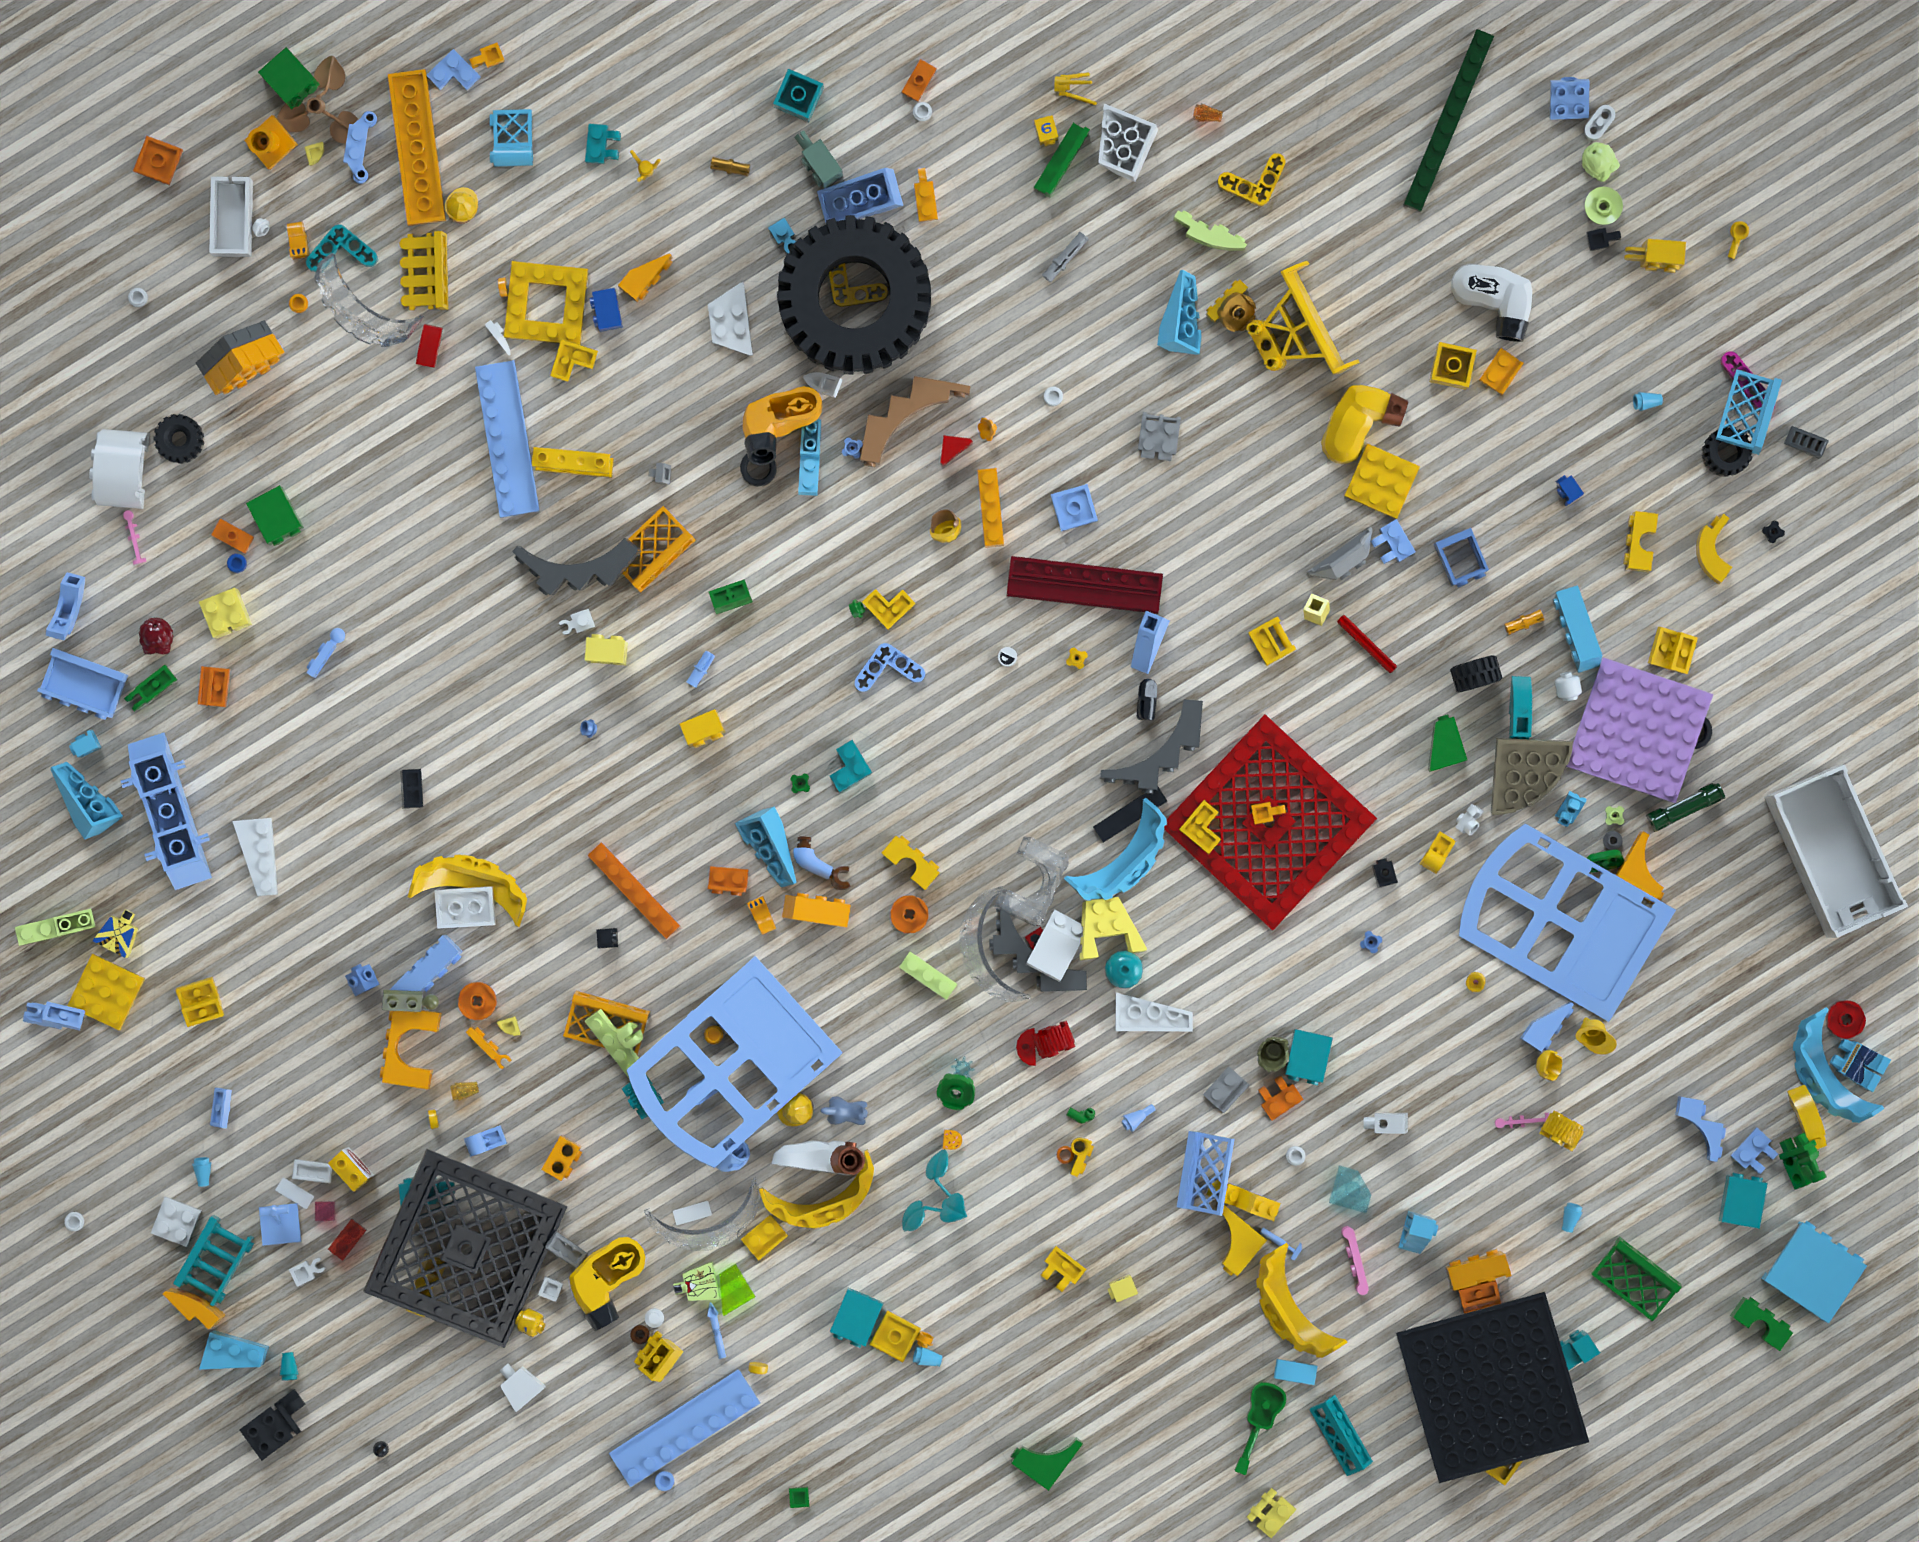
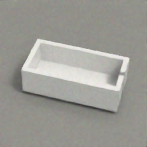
M211 177L209 253L212 256L251 257L253 181L250 177H232V180L229 177Z

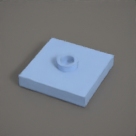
M1088 484L1051 494L1061 532L1098 521Z

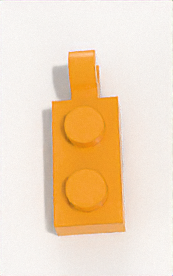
M925 168L918 169L919 183H914L919 222L938 220L933 181L927 182Z
M472 1026L466 1031L487 1055L497 1063L499 1068H505L501 1064L503 1058L509 1062L512 1061L509 1055H501L497 1051L499 1047L492 1040L488 1042L484 1038L486 1034L479 1027L474 1028Z

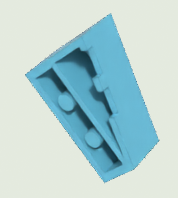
M213 1330L209 1333L199 1370L261 1367L264 1365L269 1346Z

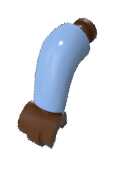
M798 837L799 843L797 848L793 849V855L800 867L827 880L831 878V884L837 890H847L851 887L848 881L843 882L838 878L839 873L847 874L849 872L848 866H840L834 870L832 866L815 856L814 850L811 849V844H809L812 839L811 837Z

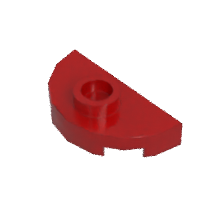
M1035 1028L1024 1031L1018 1038L1016 1045L1017 1054L1020 1059L1031 1066H1036L1035 1044L1031 1036L1035 1033Z

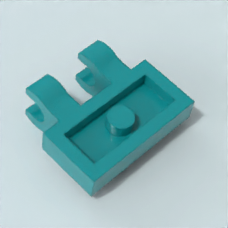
M589 124L585 162L605 164V159L619 160L618 150H606L607 140L621 141L620 131H608V125Z

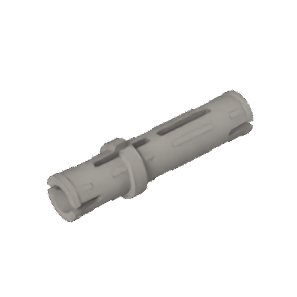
M1079 232L1063 252L1052 260L1053 263L1042 276L1047 281L1052 282L1061 270L1064 271L1066 269V264L1089 239Z

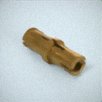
M712 157L710 169L725 171L730 175L735 173L749 176L750 164L734 162V159L724 160Z

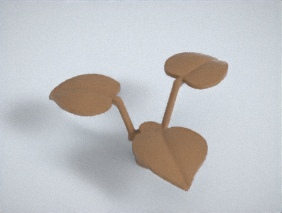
M331 55L318 65L314 73V78L320 84L318 87L325 89L316 98H310L307 101V108L301 103V105L291 110L285 103L277 116V120L287 131L301 132L310 125V119L307 114L310 112L315 114L323 113L335 120L330 125L332 138L339 143L346 144L349 124H354L358 121V118L349 111H342L337 118L325 110V103L321 100V97L328 92V89L338 90L343 86L346 79L343 67Z

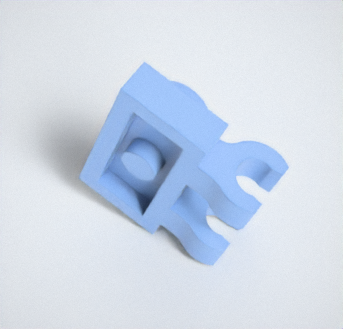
M1397 519L1380 528L1379 530L1382 534L1371 540L1374 548L1385 541L1389 545L1391 551L1380 557L1384 564L1394 558L1400 562L1416 553Z
M1756 1127L1732 1153L1731 1157L1744 1169L1750 1165L1758 1174H1761L1765 1167L1755 1158L1763 1151L1770 1159L1774 1160L1778 1153L1768 1145L1772 1140Z

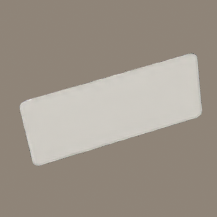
M285 1178L281 1179L275 1189L278 1193L298 1203V1205L305 1209L308 1208L314 1198L313 1195Z
M708 1201L673 1211L676 1225L712 1215Z

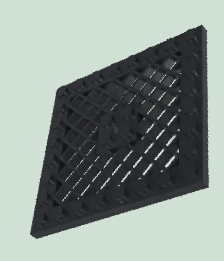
M426 1149L363 1291L505 1348L515 1326L517 1316L525 1304L548 1252L545 1246L555 1231L557 1232L567 1206ZM445 1180L448 1189L438 1193L435 1184ZM449 1180H452L459 1184L451 1187ZM433 1186L435 1194L428 1197ZM466 1186L476 1190V1192L468 1194ZM463 1188L466 1196L456 1200L453 1191ZM450 1193L453 1201L443 1205L440 1197ZM484 1194L494 1198L489 1201H486ZM480 1195L483 1203L473 1206L471 1198ZM437 1198L440 1207L430 1210L428 1202ZM467 1200L470 1209L461 1212L458 1204ZM501 1201L511 1204V1206L503 1208ZM498 1202L500 1210L491 1214L488 1205ZM425 1204L427 1212L420 1215ZM455 1205L458 1214L448 1217L445 1209ZM485 1207L488 1215L478 1219L475 1211ZM518 1208L526 1210L529 1213H526L521 1216ZM515 1209L518 1217L508 1221L506 1212ZM442 1211L445 1219L435 1223L432 1214ZM473 1213L475 1221L465 1224L463 1216ZM502 1214L505 1223L496 1226L493 1218ZM429 1216L432 1224L422 1228L420 1220ZM532 1216L535 1224L526 1228L523 1220ZM460 1218L462 1225L455 1223L452 1229L450 1221ZM490 1219L493 1228L483 1231L480 1223ZM520 1221L522 1230L513 1233L510 1225ZM417 1222L420 1230L412 1232ZM447 1223L450 1231L440 1235L437 1227ZM477 1225L479 1232H476L469 1228ZM507 1227L510 1235L500 1238L498 1230ZM434 1229L437 1237L427 1241L424 1232ZM535 1229L530 1240L528 1232ZM495 1232L497 1240L490 1243L492 1238L486 1235ZM422 1234L424 1242L415 1246L412 1237ZM525 1234L527 1242L518 1245L515 1237ZM449 1237L446 1246H444L442 1239ZM512 1239L515 1247L505 1251L503 1242ZM409 1240L411 1248L404 1250ZM439 1241L442 1249L432 1253L429 1245ZM470 1244L471 1250L466 1254L462 1253V1245ZM500 1245L502 1253L492 1256L490 1248ZM426 1246L429 1255L419 1258L416 1250ZM527 1247L522 1257L520 1250ZM487 1251L490 1258L483 1260ZM517 1251L519 1260L510 1263L507 1255ZM414 1252L416 1260L406 1263L404 1255ZM441 1255L440 1259L445 1262L437 1265L434 1257ZM504 1257L507 1265L497 1269L495 1260ZM401 1258L403 1266L396 1268ZM431 1259L434 1267L424 1271L422 1262ZM491 1262L494 1270L485 1274L482 1266ZM418 1264L421 1272L411 1276L409 1268ZM452 1265L462 1268V1270L454 1272ZM519 1265L516 1273L514 1274L512 1267ZM449 1266L452 1274L442 1278L439 1269ZM479 1269L481 1276L472 1279L470 1272L476 1274ZM509 1269L512 1277L502 1281L499 1273ZM406 1270L409 1278L398 1281L396 1273ZM436 1271L439 1279L429 1283L426 1275ZM466 1273L469 1281L459 1285L457 1276ZM497 1275L499 1283L489 1286L487 1278ZM392 1276L394 1277L395 1282L390 1281ZM423 1277L426 1285L416 1289L413 1280ZM453 1278L456 1287L447 1290L444 1282ZM484 1280L486 1288L477 1292L474 1283ZM411 1282L413 1290L402 1285ZM441 1283L444 1292L434 1295L431 1287ZM511 1283L508 1291L506 1292L504 1285ZM471 1285L474 1293L464 1297L461 1289ZM501 1287L504 1295L494 1299L492 1290ZM428 1289L430 1296L422 1294L420 1292ZM459 1291L461 1299L451 1302L448 1294ZM488 1292L491 1300L482 1304L479 1296ZM446 1296L448 1303H445L438 1299ZM476 1297L478 1306L469 1309L466 1301ZM503 1300L500 1309H498L496 1303ZM463 1303L466 1311L455 1306ZM493 1305L496 1313L486 1316L484 1308ZM481 1310L483 1317H480L473 1313Z

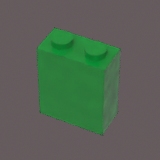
M287 47L258 71L261 77L291 110L301 105L303 99L313 94L320 85Z
M280 485L246 503L266 543L269 545H279L284 542L283 538L289 535L290 537L296 536L301 533L300 529L304 528L285 490Z

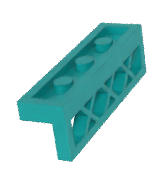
M1336 1395L1330 1396L1324 1402L1309 1409L1347 1476L1364 1470L1373 1462ZM1318 1409H1323L1326 1415L1325 1418L1320 1416L1317 1411ZM1328 1426L1335 1430V1435L1329 1432ZM1338 1443L1344 1446V1452L1339 1450L1337 1446ZM1347 1459L1353 1462L1354 1469H1350Z

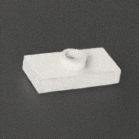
M295 1159L292 1179L331 1183L333 1169L328 1163Z

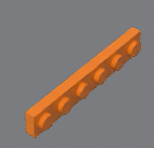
M602 842L588 854L589 858L666 939L680 927L676 920Z

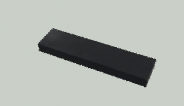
M1158 787L1157 790H1153V794L1144 793L1093 826L1102 842L1104 843L1141 819L1143 800L1145 798L1156 807L1166 803L1167 799Z

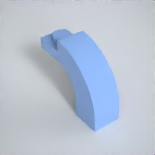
M68 572L65 574L60 583L58 605L46 629V636L65 640L67 634H71L83 598L85 577Z

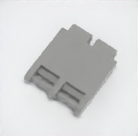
M1143 412L1138 450H1141V457L1154 459L1155 453H1158V460L1171 461L1172 455H1176L1181 417L1170 418L1164 417L1162 414L1155 416ZM1146 418L1156 419V420H1159V421L1146 420Z

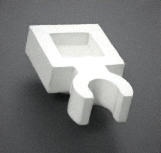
M589 609L572 614L571 621L562 620L559 622L560 625H568V630L563 631V635L570 634L573 629L580 633L595 627Z
M321 1258L314 1259L311 1265H309L308 1261H305L289 1269L297 1287L314 1279V1272L321 1273L326 1269V1267L319 1269L316 1266V1263L322 1260Z

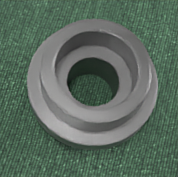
M1609 831L1603 837V844L1609 850H1616L1622 845V836L1616 831ZM1611 837L1616 838L1615 844L1610 843Z

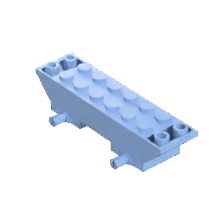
M165 732L128 744L131 777L121 780V784H123V788L131 785L137 788L153 831L155 851L144 854L147 857L145 858L146 861L158 858L175 890L211 879L212 876L201 843L210 841V839L205 838L208 837V833L198 836L177 772L179 769L186 768L184 760L174 762Z

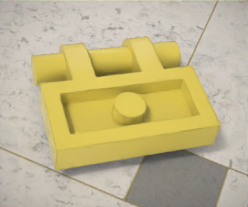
M1273 1488L1261 1496L1260 1502L1250 1509L1251 1512L1247 1516L1251 1522L1256 1517H1259L1261 1520L1256 1526L1271 1539L1296 1511V1508L1282 1496L1275 1501L1273 1497L1277 1492ZM1269 1503L1272 1507L1266 1514H1263L1261 1511Z

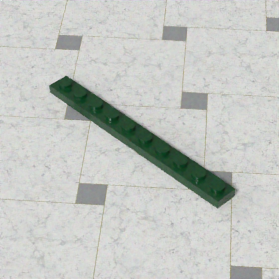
M1476 29L1404 201V206L1419 212L1422 211L1493 41V35Z

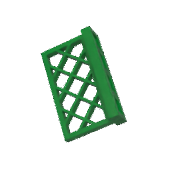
M1620 1236L1591 1273V1275L1651 1321H1654L1675 1293H1678L1682 1288L1679 1281ZM1615 1251L1622 1254L1623 1262L1612 1263L1611 1256ZM1635 1264L1638 1267L1639 1274L1627 1275L1626 1265ZM1624 1265L1625 1275L1613 1276L1612 1266ZM1603 1267H1610L1611 1277L1603 1278L1598 1272ZM1639 1277L1640 1287L1629 1288L1628 1278ZM1641 1277H1652L1654 1285L1642 1287ZM1625 1279L1626 1289H1617L1614 1285V1280ZM1657 1288H1666L1670 1293L1666 1298H1658ZM1654 1289L1656 1299L1644 1300L1643 1290ZM1641 1290L1642 1300L1633 1301L1630 1299L1629 1291ZM1656 1302L1657 1309L1652 1315L1645 1310V1303Z

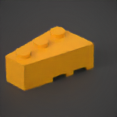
M797 893V896L785 895L783 918L841 927L848 926L851 905L845 904L843 899L834 898V901L831 902L827 901V897L816 895L815 899L808 898L809 894Z
M1493 1249L1487 1251V1255L1479 1257V1254L1467 1257L1468 1260L1464 1262L1460 1260L1449 1262L1450 1266L1445 1268L1452 1290L1475 1286L1485 1281H1495L1496 1278L1506 1276V1278L1511 1277L1506 1254Z

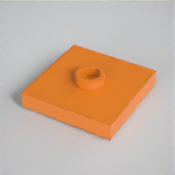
M146 135L133 172L170 185L183 149Z

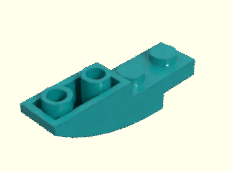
M1511 676L1509 702L1510 739H1529L1532 734V683L1530 676Z

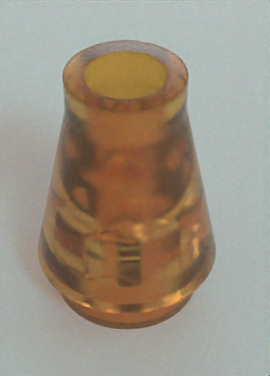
M1203 103L1200 105L1196 104L1193 119L1198 122H1221L1223 111Z

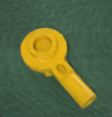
M1743 221L1735 222L1730 228V234L1733 237L1727 256L1730 259H1735L1740 241L1749 234V227Z

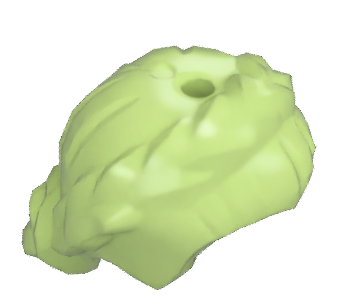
M1595 142L1588 146L1582 154V166L1591 177L1601 182L1606 181L1610 174L1620 167L1609 145Z

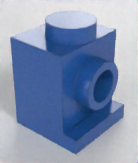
M1564 475L1555 481L1558 487L1557 493L1562 499L1565 498L1567 500L1564 503L1565 506L1584 495V492L1572 475L1568 478Z

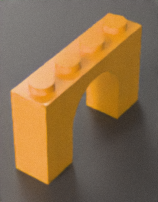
M421 1010V1012H389L391 1027L387 1028L386 1031L388 1046L387 1048L384 1047L383 1051L385 1066H382L380 1070V1078H383L382 1083L430 1089L433 1070L413 1067L403 1062L398 1053V1042L401 1036L411 1029L439 1032L441 1012Z

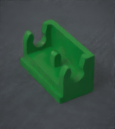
M745 579L708 591L716 614L753 602Z

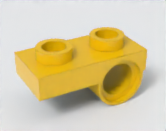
M1439 831L1419 864L1437 874L1456 841Z
M1082 1137L1072 1140L1071 1150L1077 1157L1071 1169V1175L1078 1177L1079 1174L1083 1175L1087 1165L1084 1163L1086 1156H1091L1094 1148L1091 1145V1140ZM1077 1141H1082L1085 1144V1148L1081 1152L1074 1149V1144Z

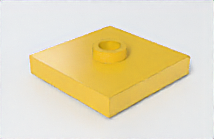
M887 1310L869 1345L903 1363L921 1328Z

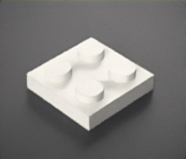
M164 1197L151 1234L187 1247L202 1210Z

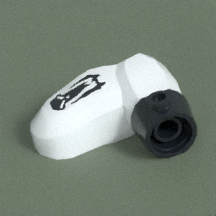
M1478 264L1461 266L1454 273L1451 281V291L1456 300L1463 305L1482 306L1486 309L1498 311L1496 338L1512 342H1523L1529 325L1527 321L1532 304L1531 282L1501 267Z

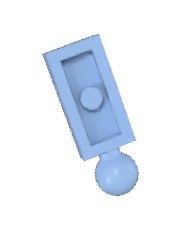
M335 628L330 632V641H327L326 644L322 643L317 651L319 655L307 665V669H309L307 674L316 678L337 647L336 644L344 641L345 632L341 628Z

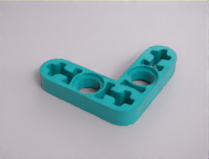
M339 224L332 227L306 259L307 267L313 272H319L335 253L343 247L366 267H373L378 262V256L374 250L345 226ZM343 229L342 233L344 236L342 238L339 236L335 240L338 244L335 245L329 238L332 237L334 239L337 236L336 230L341 231ZM358 241L359 249L356 251L350 250V242ZM326 243H330L333 247L332 251L328 254L322 251V247ZM362 250L368 255L373 254L372 262H365L366 258L360 254ZM319 251L321 255L326 258L325 260H323L321 257L318 260V263L320 265L318 267L313 266L312 268L311 260H317L319 258V255L316 254Z

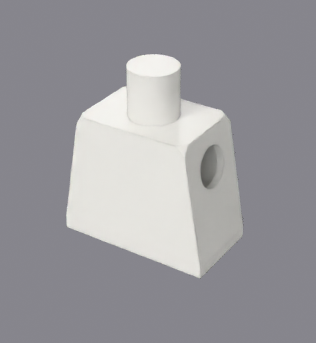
M1375 1113V1117H1364V1129H1375V1133L1406 1134L1408 1132V1113ZM1381 1120H1386L1388 1125L1382 1126Z
M509 1364L500 1370L507 1379L500 1386L515 1412L520 1410L546 1387L523 1366L516 1372Z

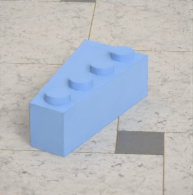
M442 935L438 939L439 943L431 946L426 951V956L420 958L412 966V970L407 971L390 990L422 992L425 990L427 992L433 987V981L437 977L441 978L448 972L446 968L451 963L454 965L462 958L460 954L463 951L447 935Z

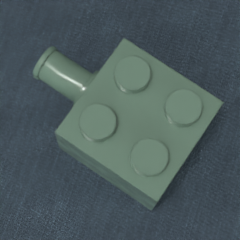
M801 131L800 135L797 134L794 137L803 149L802 164L807 171L811 170L813 172V180L818 187L822 185L823 188H827L843 177L841 167L821 139L813 144L805 131Z

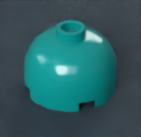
M1125 950L1117 951L1106 961L1105 974L1109 982L1115 987L1122 989L1131 988L1142 978L1143 965L1139 957L1134 953Z

